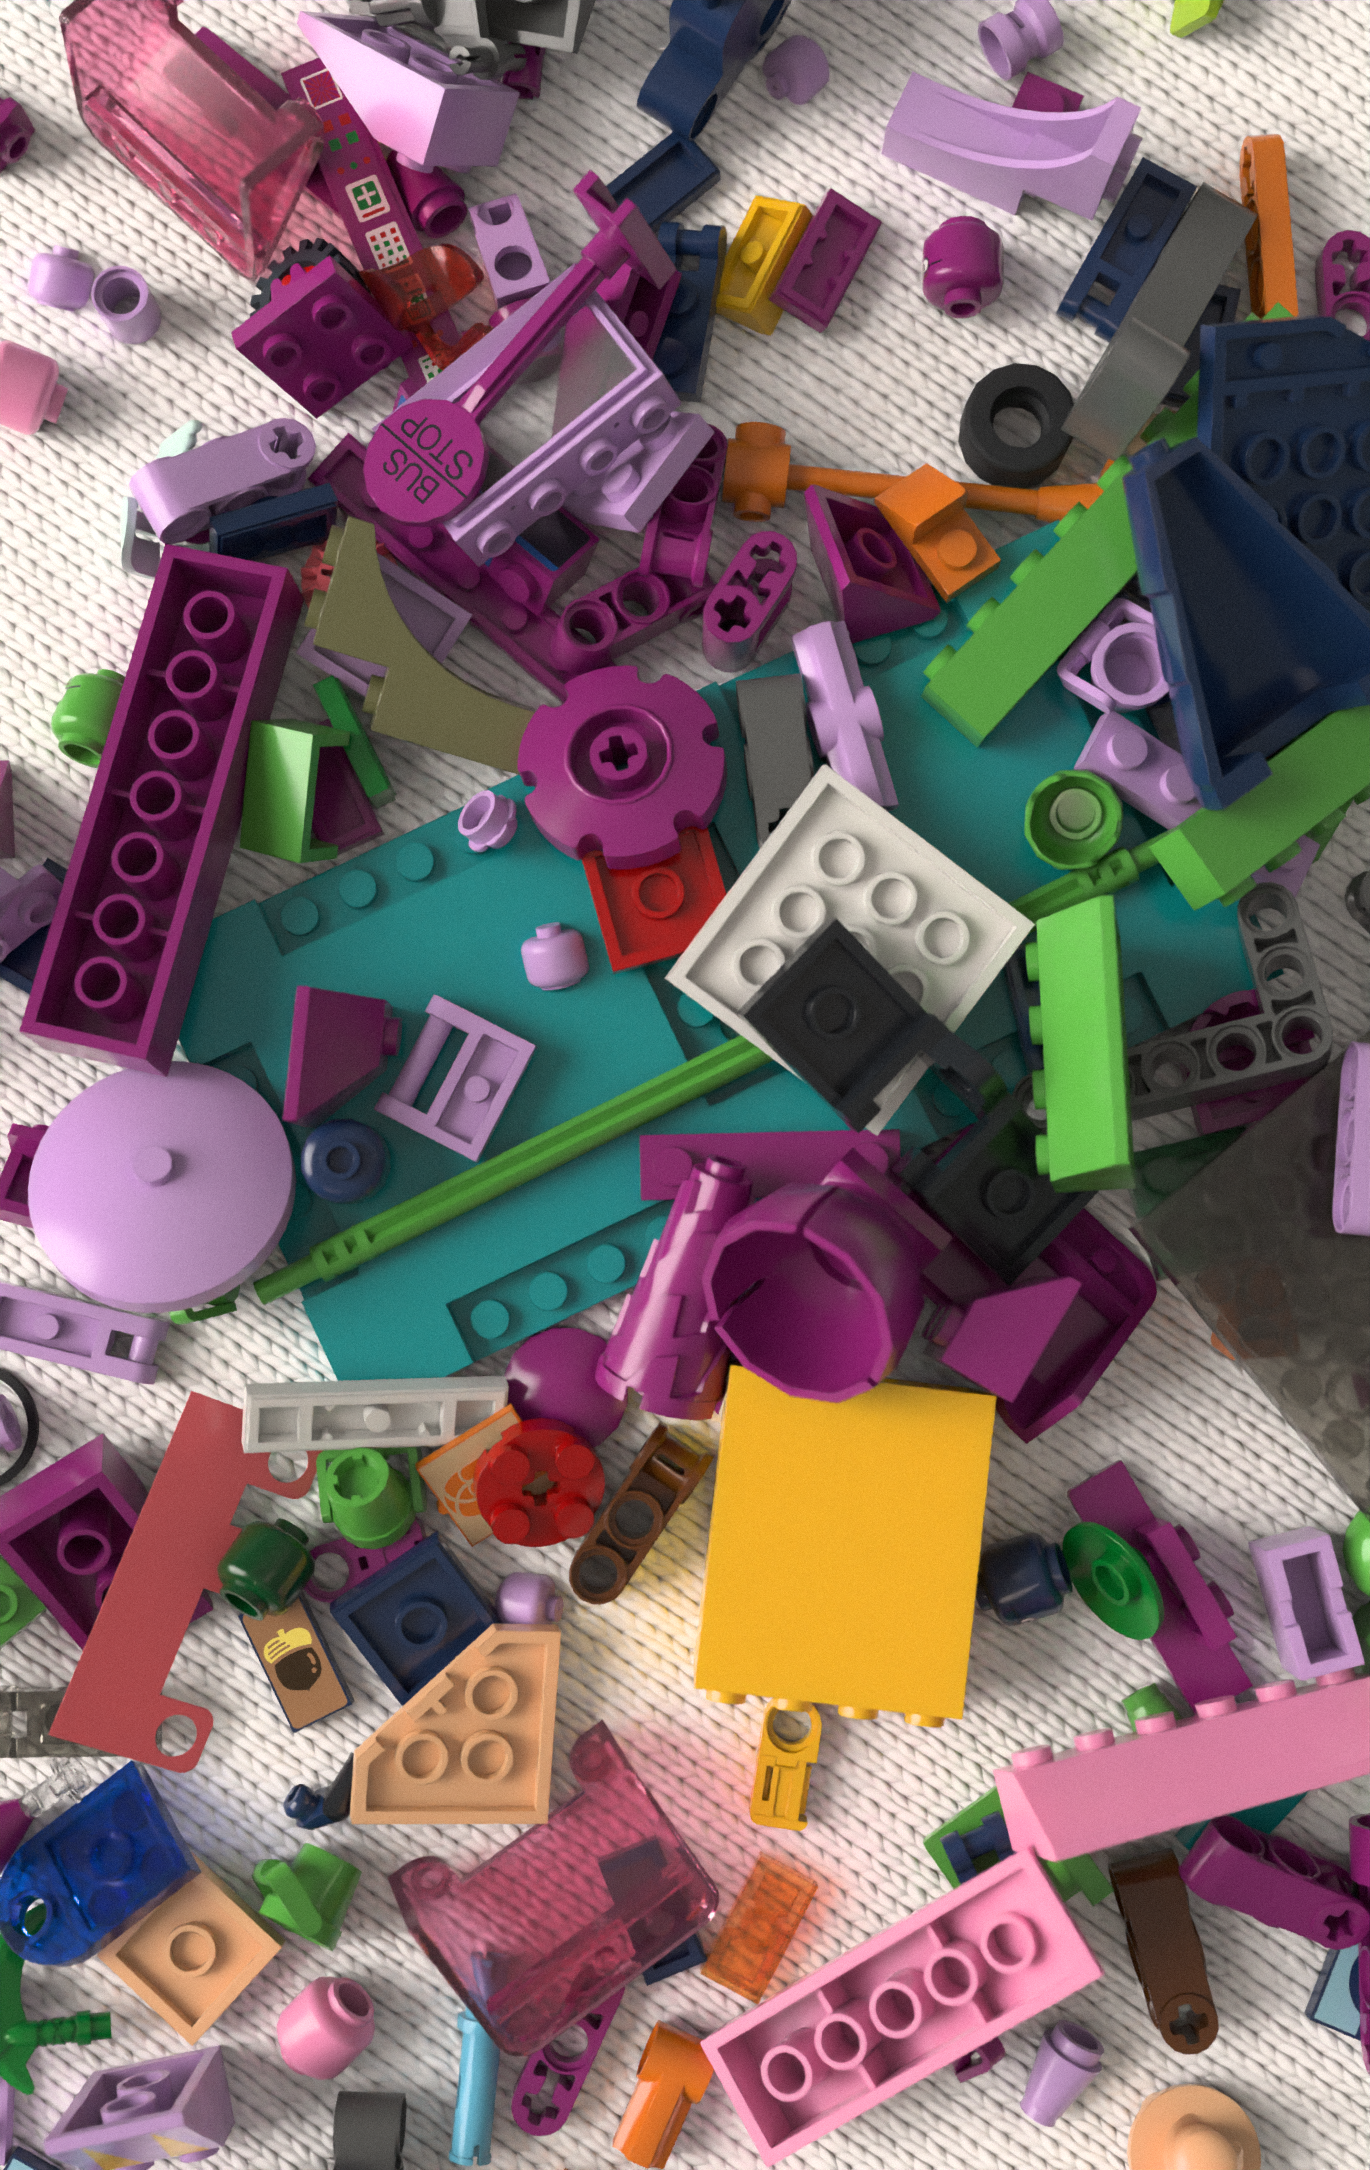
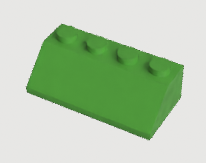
M1113 895L1095 897L1036 920L1037 942H1026L1028 981H1040L1041 1005L1029 1006L1032 1045H1043L1044 1069L1033 1070L1032 1072L1035 1110H1047L1048 1128L1047 1135H1036L1037 1168L1039 1175L1050 1174V1182L1055 1193L1136 1188L1121 934Z

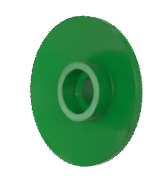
M1080 1522L1069 1529L1063 1538L1062 1552L1070 1571L1072 1583L1086 1605L1107 1626L1128 1638L1145 1640L1157 1633L1163 1625L1164 1605L1161 1593L1151 1574V1568L1145 1556L1116 1533L1100 1524Z

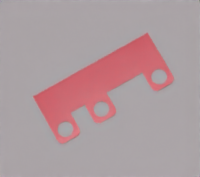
M191 1391L48 1735L178 1773L188 1772L197 1765L213 1727V1716L206 1708L160 1695L203 1589L220 1594L223 1584L218 1578L217 1567L242 1530L239 1527L230 1525L246 1484L290 1499L302 1498L308 1493L317 1472V1457L324 1450L306 1451L308 1465L304 1474L293 1482H280L269 1471L268 1461L271 1452H243V1409ZM174 1715L189 1717L194 1722L197 1730L193 1746L186 1753L179 1756H167L160 1752L155 1741L156 1732L160 1724L168 1717Z

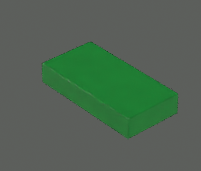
M331 675L313 684L333 727L350 732L349 745H343V748L376 810L395 801L394 796L397 794L339 679Z

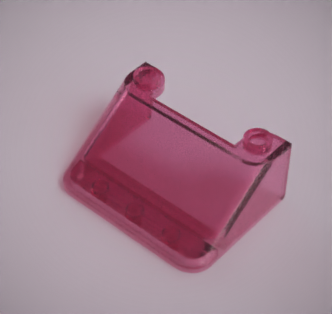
M74 0L61 11L59 22L77 109L84 125L106 151L238 274L249 281H255L265 272L324 149V124L320 115L308 101L300 97L294 101H286L277 110L273 108L179 20L177 7L184 0Z
M603 1720L583 1733L576 1740L570 1752L569 1766L571 1772L583 1790L548 1815V1824L534 1825L462 1879L458 1877L446 1861L438 1856H423L413 1859L387 1877L410 1935L502 2052L511 2056H527L541 2050L704 1927L713 1918L719 1905V1892L714 1881Z

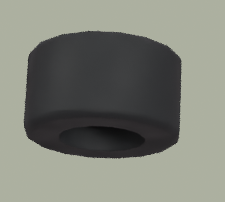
M1013 363L992 370L976 383L965 404L960 419L958 442L965 463L979 479L995 486L1026 489L1044 482L1058 470L1074 438L1061 430L1066 417L1074 405L1068 388L1055 374L1037 365ZM1009 407L1021 408L1033 414L1041 425V434L1038 441L1026 448L1013 447L1001 441L993 429L996 414L1002 409Z

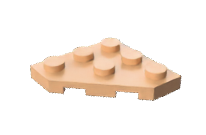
M492 1624L356 1748L353 1759L350 1804L351 1823L548 1824L561 1630L558 1625Z

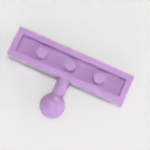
M1114 710L1109 714L1104 713L1099 717L1074 769H1087L1111 783L1120 799L1168 830L1175 828L1202 808L1194 794L1192 781L1180 753ZM1302 835L1296 840L1302 849L1299 854L1270 873L1263 865L1251 876L1257 884L1273 882L1283 885L1292 892L1295 898L1320 844L1306 835Z

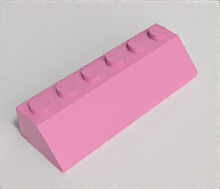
M1354 1667L1315 1677L1316 1683L1299 1688L1295 1687L1293 1679L1276 1681L1256 1687L1257 1699L1236 1704L1233 1695L1198 1702L1195 1704L1197 1715L1180 1720H1175L1174 1712L1172 1711L1134 1720L1137 1731L1114 1737L1112 1728L1084 1732L1073 1737L1075 1748L1052 1753L1051 1745L1045 1744L1011 1753L1012 1765L993 1770L1012 1849L1019 1852L1030 1845L1037 1857L1057 1862L1370 1774V1674L1355 1673Z

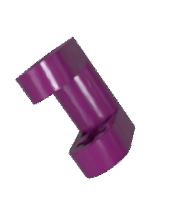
M761 531L750 536L741 546L709 595L703 613L702 651L707 662L714 669L725 673L738 672L745 669L755 659L785 613L791 600L792 581L797 567V553L792 542L784 535L774 531ZM771 550L780 555L779 562L770 558H758L755 560L752 557L754 554L766 557ZM751 580L760 583L757 595L765 597L761 603L753 594L754 588L749 584Z

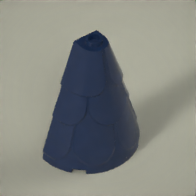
M1197 437L1169 447L1165 438H1161L1131 455L1128 461L1133 469L1122 477L1142 595L1150 598L1161 671L1165 682L1168 684L1182 757L1192 781L1194 794L1203 808L1208 810H1224L1273 775L1265 760L1268 756L1330 712L1370 705V612L1338 582L1335 573L1278 522V513Z

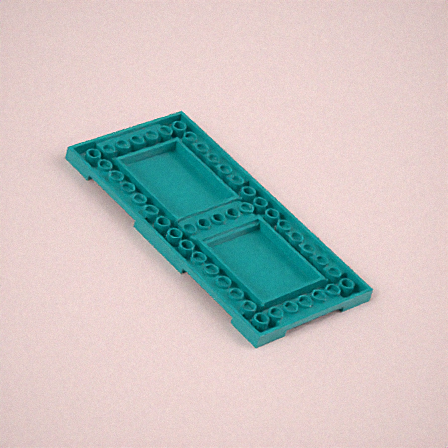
M1059 520L995 549L994 551L1001 559L999 568L948 603L944 601L934 585H931L941 610L934 619L852 643L864 687L869 685L881 717L884 741H881V746L899 803L897 809L891 810L889 813L1006 903L1024 896L1072 871L1058 870L1036 856L1024 834L1025 805L1031 793L1044 779L1057 771L1074 769L1099 717L1105 712L1068 691L1063 686L1057 673V666L1069 652V649H1067L977 748L921 697L926 685L931 681L923 674V671L948 644L956 651L965 644L974 634L966 626L967 623L992 596L1001 604L1010 595L1017 585L1009 578L1035 549L1045 556L1061 539L1053 532L1060 522ZM794 650L721 685H718L717 681L696 690L713 711L718 724L719 737L709 745L723 748L727 761V782L724 796L718 811L707 826L726 895L760 850L757 843L753 803L749 800L743 750L745 738H742L736 681L800 673ZM1091 661L1085 664L1076 675L1091 684ZM803 684L805 703H808L809 701ZM1145 708L1128 713L1117 712L1161 741ZM807 719V730L805 732L810 742L815 776L821 766L827 765L825 758L820 759ZM622 763L617 766L618 771L629 768L628 763ZM516 775L487 789L497 796L503 795L506 799H512L516 805L517 829L511 840L499 849H493L488 846L486 851L476 852L469 847V839L458 830V820L465 807L463 806L261 902H258L256 899L251 900L212 920L178 1039L189 1062L217 1068L244 1081L266 1100L283 1126L292 1150L296 1171L293 1209L287 1227L278 1243L288 1265L309 1255V1247L323 1242L361 1221H365L730 1041L721 1031L719 1018L665 979L680 957L613 974L582 859L575 860L553 846L539 831L525 803V797L532 793L536 787L525 786L520 775ZM1120 799L1123 804V829L1119 840L1107 854L1121 846L1128 851L1168 831V829ZM1160 863L1139 873V881L1111 894L1114 897L1121 934L1127 1048L1133 1047L1204 1013V1010L1212 1003L1228 994L1254 989L1239 938L1237 907L1241 898L1227 907H1223L1220 901L1216 899L1194 911ZM1254 914L1250 918L1251 924L1257 929L1263 930ZM560 922L561 930L574 929L581 933L589 970L577 984L556 990H542L531 985L527 979L521 947L525 940L537 936L536 927L547 923ZM1037 930L1028 934L1020 945L1026 944V942H1037ZM1002 968L954 1034L976 1050L994 1067L1003 1078L1009 1093L1012 1095L1016 1084L1028 1074ZM1283 969L1272 972L1266 981L1268 982L1285 974ZM297 986L315 987L383 999L393 1006L392 1017L402 1018V1036L398 1056L388 1055L387 1070L322 1123H327L333 1119H353L373 1127L387 1144L391 1158V1170L387 1181L374 1197L359 1204L333 1203L320 1198L307 1185L301 1171V1153L307 1138L316 1128L302 1127L283 1120ZM433 994L537 1047L478 1163L374 1110L382 1092L389 1095L430 1015L425 1010ZM455 1027L451 1029L412 1105L413 1108L425 1114L428 1113L468 1036L467 1033ZM773 1060L379 1255V1257L358 1265V1267L348 1272L346 1271L328 1282H325L321 1277L299 1288L304 1298V1301L301 1303L338 1381L443 1378L637 1284L654 1238L660 1239L675 1201H641L640 1135L838 1131L851 1129L805 1082ZM928 1067L883 1129H900V1158H902L913 1146L919 1149L979 1119Z

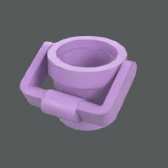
M1124 598L1113 600L1097 618L1090 622L1069 646V652L1057 666L1059 678L1068 691L1108 714L1112 710L1119 713H1128L1153 706L1169 692L1168 684L1165 682L1161 671L1152 613ZM1123 619L1130 621V623L1118 626ZM1090 661L1091 684L1076 676L1083 666Z

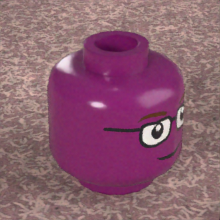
M972 216L953 217L944 221L939 228L935 229L925 239L922 252V291L930 304L940 310H944L950 317L965 319L978 315L983 308L990 306L1001 296L1004 284V246L999 234L988 227L984 221Z

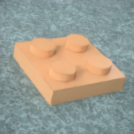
M191 1851L106 1944L97 1957L193 2046L278 1953L286 1940Z

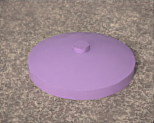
M172 1061L167 1077L127 1068L85 1089L58 1114L47 1129L38 1146L30 1170L28 1184L30 1218L43 1250L56 1269L70 1284L85 1295L108 1306L126 1311L141 1313L180 1311L199 1306L228 1293L250 1277L270 1256L279 1243L292 1213L296 1190L295 1163L287 1136L277 1115L256 1090L239 1078L211 1066L183 1061Z

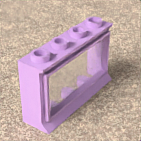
M577 264L571 265L372 428L373 431L376 432L380 424L400 407L422 399L448 400L452 403L459 402ZM596 289L480 423V428L485 433L489 452L485 481L470 505L453 519L442 522L453 540L478 567L489 558L499 556L507 551L520 533L540 517L548 516L558 510L570 493L591 476L599 475L608 470L621 452L644 434H649L659 429L667 421L670 413L682 404L663 373L656 367Z

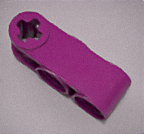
M708 424L713 429L714 434L653 514V517L648 521L639 566V576L649 577L652 572L691 579L693 587H703L713 536L712 525L727 452V438L714 425Z
M639 567L626 572L624 575L581 598L573 600L565 607L550 640V652L553 660L562 670L570 674L582 675L594 671L675 626L702 616L706 601L717 583L713 581L707 570L702 588L693 587L691 579L652 572L649 577L639 576ZM635 601L641 604L646 609L648 616H636L630 613L623 602ZM578 628L590 632L595 638L596 644L587 645L577 641L572 636L570 630Z
M1225 1814L1212 1818L1178 1867L1179 1875L1183 1882L1203 1900L1214 1905L1226 1906L1242 1912L1269 1927L1282 1928L1315 1941L1325 1948L1335 1950L1350 1948L1364 1939L1370 1929V1915L1363 1902L1353 1897V1880H1351L1350 1873L1345 1865L1337 1860L1328 1859L1301 1848L1287 1838L1272 1836L1249 1827L1230 1815Z

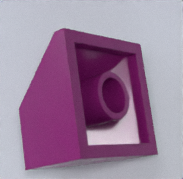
M297 986L283 1112L284 1121L302 1127L317 1128L387 1070L388 1055L398 1056L402 1036V1018L392 1017L393 1006L383 999L315 987Z

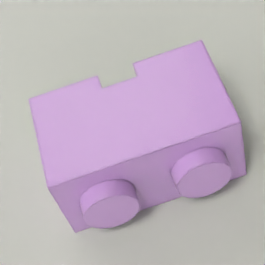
M1307 1526L1248 1542L1282 1668L1303 1681L1364 1665L1365 1662L1352 1614L1347 1610L1341 1587L1344 1585L1330 1534Z

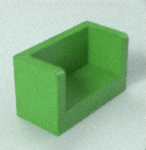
M293 718L251 720L239 848L296 863L337 859L338 845L311 838L319 749L320 747L349 745V731Z

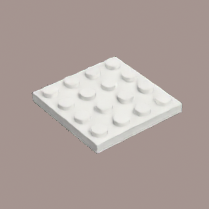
M823 765L666 975L665 979L801 1079L741 1019L737 1012L828 917L837 918L926 1012L936 1015L953 1033L1035 924L827 765ZM917 1055L873 1100L882 1110L865 1128L878 1136L928 1069V1066Z

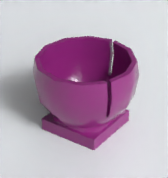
M852 1147L819 1185L789 1183L756 1201L727 1221L714 1242L701 1278L710 1321H716L721 1318L714 1329L741 1364L752 1373L789 1396L840 1403L873 1389L898 1367L925 1306L920 1273L936 1258L953 1237ZM755 1283V1285L746 1294H744L733 1306H731L726 1311V1309L729 1307L732 1301H734L738 1296H740L745 1290H747L751 1285Z

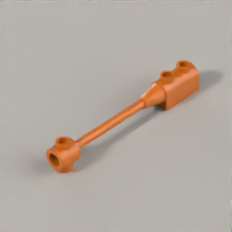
M745 422L736 426L735 439L728 438L722 502L734 503L733 516L737 519L749 522H765L771 518L772 507L784 509L786 490L806 491L811 484L845 496L874 499L907 476L789 464L791 444H785L786 432L783 428L764 422ZM1108 458L1106 464L1104 465L1101 473L1098 476V480L1114 463V461ZM957 482L968 492L965 504L967 509L1033 515L1035 519L1046 523H1052L1056 520L1061 521L1078 502H1081L1088 509L1104 492L1096 483L1039 487L1038 490Z

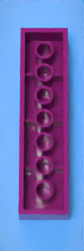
M165 543L19 1032L43 1049L164 1077L168 1076L242 819L251 720H270L304 603V597L288 568Z

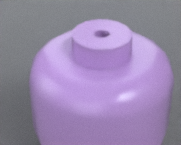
M793 35L779 44L766 55L762 66L763 74L767 78L766 87L770 95L777 100H781L786 96L792 103L797 105L808 103L827 84L830 77V67L822 48L812 39L802 35Z
M54 245L53 254L40 252L33 257L28 291L37 300L38 304L74 312V309H81L87 304L94 280V269L90 264L78 260V250Z
M560 922L547 923L536 927L537 936L525 940L521 947V954L529 983L542 990H556L579 983L589 970L581 933L574 929L561 930Z
M513 1572L500 1584L496 1593L494 1607L504 1624H552V1622L560 1621L564 1603L561 1596H555V1583L548 1575Z

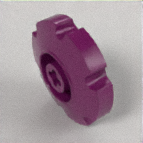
M624 665L601 668L570 680L564 685L568 696L566 702L555 708L544 704L541 705L529 721L519 747L518 771L523 784L536 787L532 793L525 797V803L535 825L553 846L575 860L583 859L585 854L590 851H602L607 866L610 869H634L649 866L679 853L682 849L678 836L684 828L690 826L701 830L706 829L719 809L726 788L727 761L725 751L721 747L709 745L719 737L718 724L713 711L693 688L670 674H664L657 682L644 683L640 679L636 666ZM628 763L629 768L618 771V765Z

